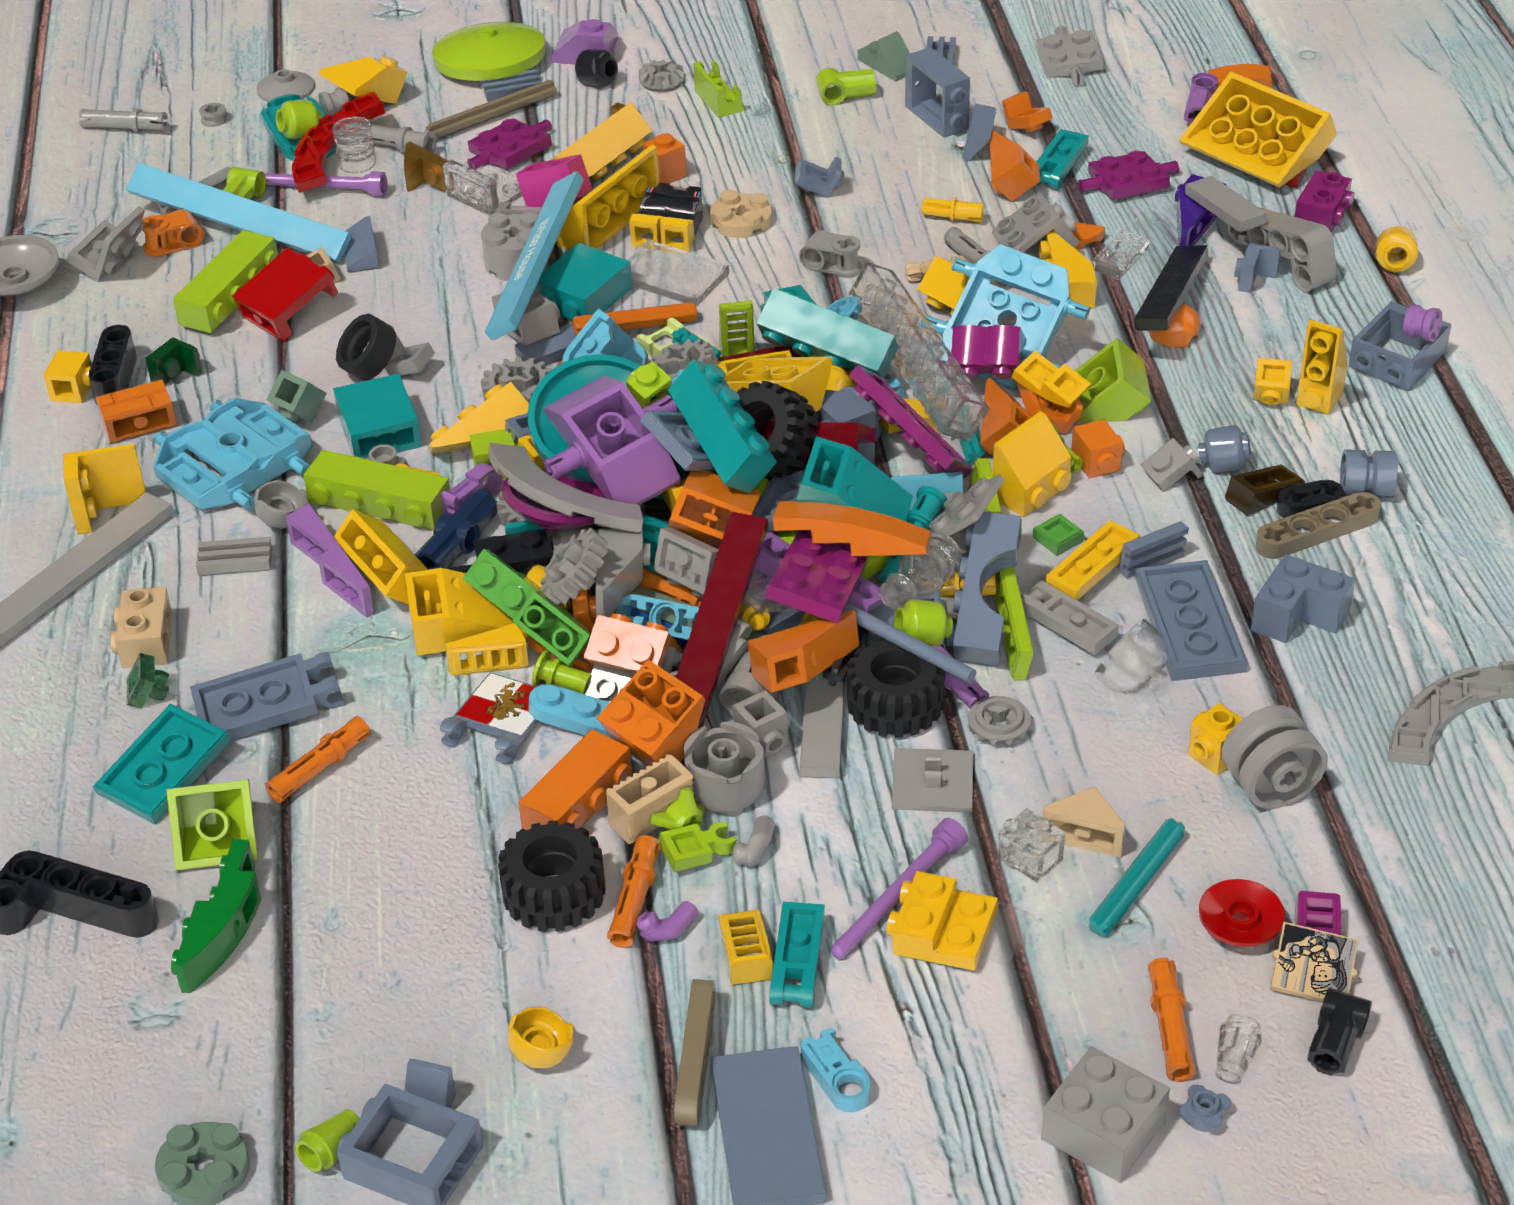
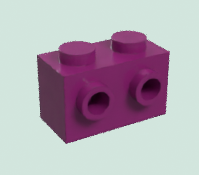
M1316 170L1296 201L1294 217L1323 224L1332 233L1335 226L1341 225L1345 209L1350 210L1354 200V192L1350 191L1352 178L1341 176L1335 172L1327 173Z

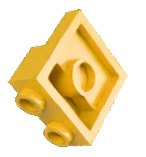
M916 871L912 882L905 880L902 884L899 897L900 905H902L900 912L892 911L888 918L887 935L892 937L894 955L975 971L999 910L998 898L958 890L957 878Z

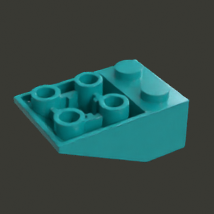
M816 436L796 502H820L856 507L906 521L913 496L852 447Z

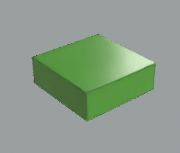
M1058 514L1034 527L1033 538L1054 555L1058 556L1083 542L1084 531L1062 514Z

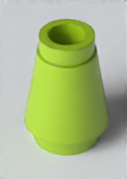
M344 1109L342 1112L303 1131L300 1134V1140L295 1144V1151L301 1163L314 1172L331 1168L338 1159L337 1148L341 1138L345 1133L351 1132L360 1119L357 1114L350 1109Z

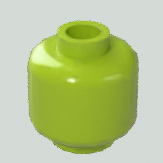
M289 100L284 102L276 112L277 129L288 139H302L310 128L318 125L322 114L310 100Z
M910 599L903 607L897 609L893 626L930 646H941L944 639L951 636L953 621L951 616H947L945 607L940 602Z

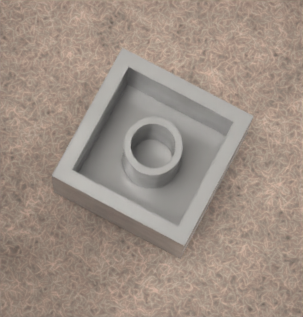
M1090 1046L1045 1104L1041 1140L1121 1183L1165 1123L1170 1087Z

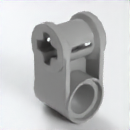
M819 230L812 235L799 251V260L804 267L812 271L830 273L843 278L854 277L860 274L862 270L861 263L858 261V251L861 247L860 240L854 236H844Z

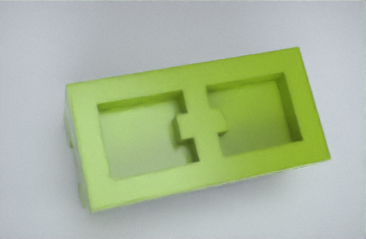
M714 60L711 63L712 71L709 74L705 71L701 61L693 63L695 92L718 118L745 111L741 90L737 85L733 86V91L721 79L720 67Z

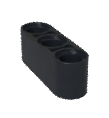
M112 325L101 333L89 371V381L96 405V397L129 388L137 355L131 330L128 326Z

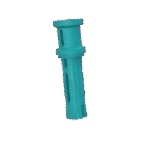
M922 486L917 491V501L913 509L909 510L906 522L931 531L929 525L938 516L939 512L945 509L943 505L947 497L934 487ZM889 555L886 564L878 575V579H881L880 582L892 589L899 588L915 555Z

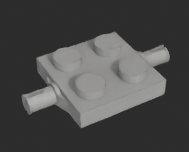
M1060 26L1055 29V35L1036 39V49L1046 78L1070 76L1075 86H1078V82L1081 86L1085 82L1083 74L1090 71L1103 70V58L1092 30H1078L1068 34L1065 26H1061L1062 32Z

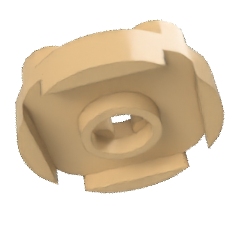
M734 190L721 192L720 199L716 200L710 208V223L712 227L714 225L717 226L718 233L732 238L753 236L752 231L760 228L761 233L766 231L772 223V208L768 203V196L763 193H737Z

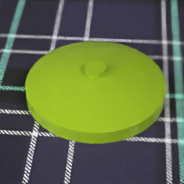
M486 22L466 26L446 34L435 43L432 54L435 68L448 77L469 81L495 80L520 74L536 66L545 57L546 45L544 35L532 26L516 22Z

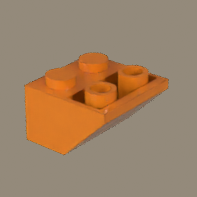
M706 470L691 471L681 489L669 519L668 528H674L719 549L731 512L753 515L761 492L754 489L749 494L724 485L719 475Z
M648 659L599 714L597 719L612 739L630 747V752L649 766H652L653 762H659V758H665L666 754L672 755L681 762L684 759V745L687 738L698 729L705 698Z

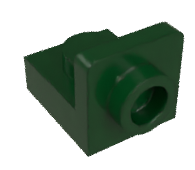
M174 337L145 357L151 382L163 380L164 385H166L183 371L196 377L202 373L198 349Z

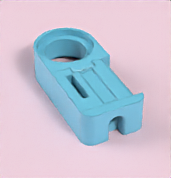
M828 1028L820 1032L819 1039L814 1040L813 1037H809L801 1042L802 1062L833 1105L844 1112H856L865 1108L870 1101V1078L858 1060L850 1061L837 1044L836 1031ZM853 1082L860 1085L862 1091L857 1095L847 1096L839 1092L838 1088L844 1083Z

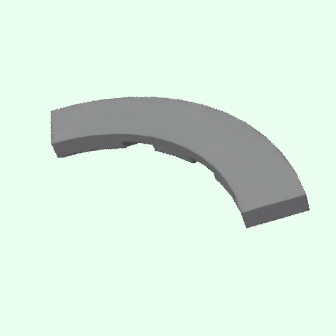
M490 443L488 455L495 471L499 475H506L509 478L508 484L522 495L551 510L573 517L575 512L595 518L594 524L636 533L641 532L643 517L640 505L598 497L558 481L541 470L530 459L526 447Z
M1514 661L1499 662V666L1479 669L1478 666L1469 667L1447 675L1423 689L1410 701L1409 707L1398 718L1391 736L1387 761L1428 766L1431 748L1437 735L1452 719L1475 706L1490 701L1514 698Z

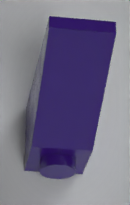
M1191 174L1185 183L1180 184L1176 190L1175 202H1178L1176 215L1178 246H1194L1217 218L1216 215L1185 194V184L1205 177Z

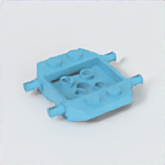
M1000 244L974 264L958 257L954 259L955 263L953 262L952 271L969 276V281L950 320L945 322L928 315L926 317L927 321H924L923 328L941 334L944 361L947 366H950L954 326L999 325L1002 317L1012 315L1017 318L1014 326L1021 327L1024 334L1023 362L1035 350L1046 358L1053 337L1061 328L1067 315L1070 314L1085 321L1088 318L1087 315H1089L1091 307L1079 304L1071 299L1069 276L1066 268ZM995 280L1048 300L1051 304L1047 306L1033 299L994 286L991 282ZM990 373L979 374L978 377L985 381L990 377L999 386L1011 391L1018 388L1017 381L1013 378L997 379Z
M233 398L223 404L220 400H216V403L212 402L210 406L211 412L204 420L184 425L170 434L160 431V434L157 433L154 437L155 443L160 445L153 464L155 476L200 510L237 502L244 509L250 511L251 507L254 509V497L249 494L250 492L289 469L296 471L303 477V474L311 465L303 460L312 446L310 434L263 402ZM192 451L199 457L200 461L207 462L218 470L222 477L220 478L186 452Z

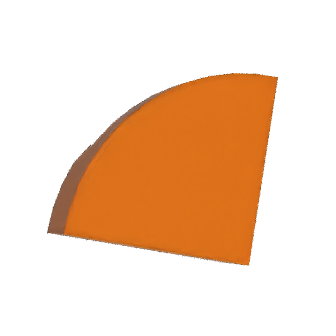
M1074 223L1077 230L1073 234L1080 242L1074 247L1075 249H1083L1085 244L1092 242L1097 244L1105 237L1104 226Z

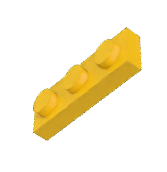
M1109 520L1046 575V582L1078 601L1120 563L1123 544L1139 538L1140 535Z

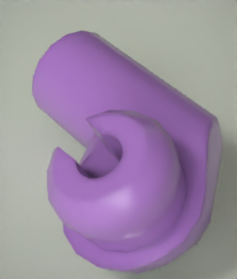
M683 901L668 918L659 919L655 912H645L639 916L636 925L641 930L640 936L649 942L676 939L699 914L697 908L692 903Z

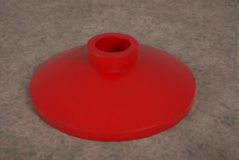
M1229 879L1212 885L1204 892L1199 903V917L1204 928L1216 939L1239 947H1254L1271 941L1280 933L1285 920L1284 907L1279 897L1266 886L1245 879Z

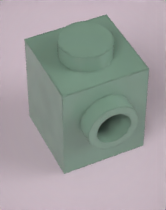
M281 370L267 401L281 408L279 413L290 421L297 423L299 418L312 423L327 393L308 381Z

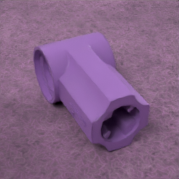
M1198 73L1191 79L1190 94L1184 113V121L1189 124L1193 122L1217 90L1218 78L1213 74Z

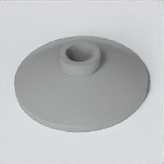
M281 69L266 76L257 85L258 96L267 102L288 94L300 95V99H304L314 90V81L311 76L288 69Z

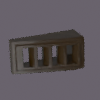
M1276 465L1231 476L1225 499L1245 515H1249L1276 503L1279 492L1282 489L1304 484L1306 481L1284 465Z

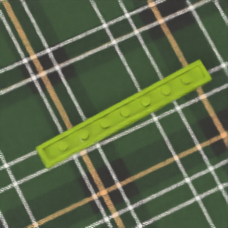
M977 458L975 460L969 484L970 488L981 478L985 477L987 480L993 478L988 458ZM997 493L984 512L1002 514ZM1010 567L994 574L997 592L993 596L997 613L1004 617V647L1011 677L1013 680H1026L1034 652L1015 569Z

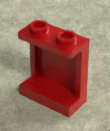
M287 247L237 290L232 297L244 319L280 341L285 342L293 335L287 323L288 319L320 291H324L332 297L338 291L333 282L335 277L326 266H319L313 263L304 253L298 254Z

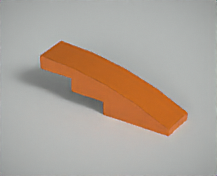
M779 501L772 517L774 531L811 530L813 543H850L852 556L927 554L932 538L931 531L895 517L856 507L820 502Z

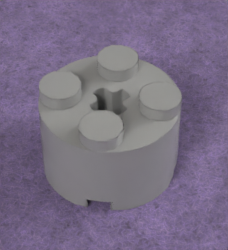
M526 212L509 215L494 213L489 216V222L483 227L481 232L485 269L489 274L491 270L496 273L497 279L509 280L538 217L536 213Z
M726 721L720 722V727L708 730L707 725L702 726L687 738L684 745V767L693 776L692 781L694 784L692 785L695 794L693 796L696 804H701L707 810L722 812L726 816L735 817L741 815L746 807L758 800L765 787L764 750L759 741L758 734L752 728L741 723Z

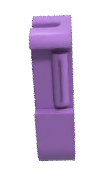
M479 463L465 474L466 478L448 492L442 491L443 513L454 514L479 489L490 492L493 497L501 487L503 475H499L493 466L487 463Z

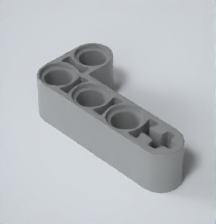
M1264 208L1260 209L1267 213V223L1262 226L1240 233L1226 223L1229 237L1237 244L1248 247V244L1252 243L1279 248L1281 250V257L1291 259L1293 281L1302 292H1309L1335 280L1337 271L1334 240L1330 230L1325 225Z

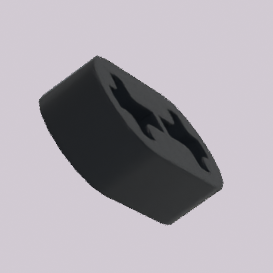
M1327 479L1286 487L1279 492L1276 510L1282 518H1286L1343 498L1344 489L1339 483Z

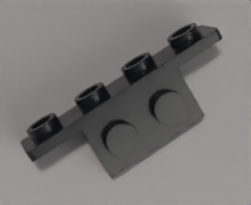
M546 529L529 530L522 533L491 536L474 540L476 559L483 549L490 550L515 571L521 572L526 576L536 565L546 567L554 555L553 551L551 552ZM472 564L445 569L467 573Z

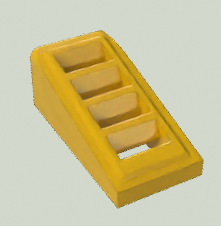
M515 623L445 644L448 671L451 676L511 670L529 666L526 640ZM466 653L467 659L461 660L460 654Z
M760 909L718 915L731 985L770 980L773 971V960ZM755 932V934L732 937V935ZM759 953V954H754V955H747V956L737 957V956H739V955Z

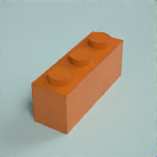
M591 729L518 802L522 828L529 830L532 824L540 822V825H546L548 821H557L561 825H564L565 822L573 823L575 829L583 827L596 812L601 811L607 803V788L613 789L614 784L620 785V781H626L627 777L632 776L633 768L631 766L630 747Z

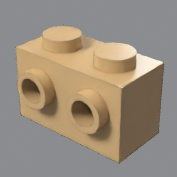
M167 587L122 590L120 606L114 607L116 631H111L110 634L112 653H118L122 668L167 664L173 619Z

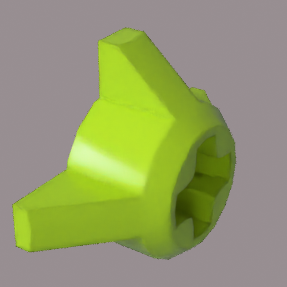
M690 787L681 788L678 799L672 802L665 811L652 814L650 823L669 830L696 823L701 827L705 807L695 803Z

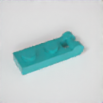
M1060 129L1036 161L1039 164L1040 182L1036 185L1045 183L1049 184V188L1060 190L1064 178L1087 148L1089 135Z
M783 901L770 984V1005L783 1006L784 1001L799 1002L800 1007L813 1008L825 918V904ZM786 979L801 980V985L786 984Z

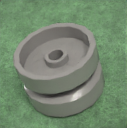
M1284 705L1268 706L1251 713L1238 722L1230 731L1222 746L1223 762L1236 780L1239 781V784L1256 806L1265 809L1281 808L1296 802L1309 793L1321 780L1328 763V754L1315 736L1309 732L1295 710Z

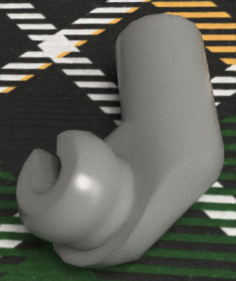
M763 815L756 819L749 844L742 842L735 844L733 861L736 864H746L747 867L758 864L771 842L775 823L771 817Z

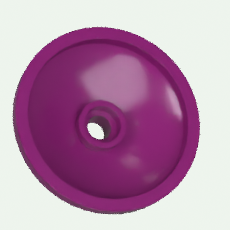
M565 475L558 479V481L583 492L606 498L599 487L591 482L575 480ZM506 478L503 482L502 496L512 510L535 525L549 531L573 530L594 524L595 518L577 512H575L573 517H570L529 499L508 484L509 478Z

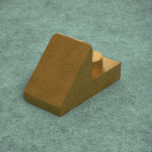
M412 142L406 143L404 175L408 192L423 183H427L445 193L455 188L452 163Z

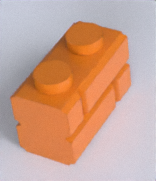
M163 380L96 397L101 421L110 444L177 426L172 402Z

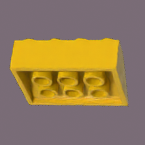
M1230 71L1181 136L1179 142L1280 188L1319 159L1337 133L1331 113Z

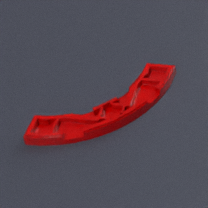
M375 92L362 95L343 104L341 111L332 116L329 114L325 115L319 120L318 125L306 132L295 149V159L292 164L293 179L298 193L327 184L324 164L332 147L355 127L385 114L384 105Z

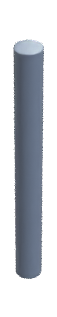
M852 604L847 605L844 612L856 611L857 625L968 684L974 680L976 670Z

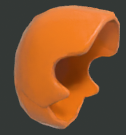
M1182 303L1167 331H1148L1150 338L1168 347H1187L1193 336L1195 338L1198 337L1201 328L1200 316L1190 305Z

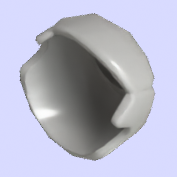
M281 480L266 482L260 488H257L254 497V508L257 516L266 525L278 529L288 528L286 516L309 503L306 490H298L294 485Z

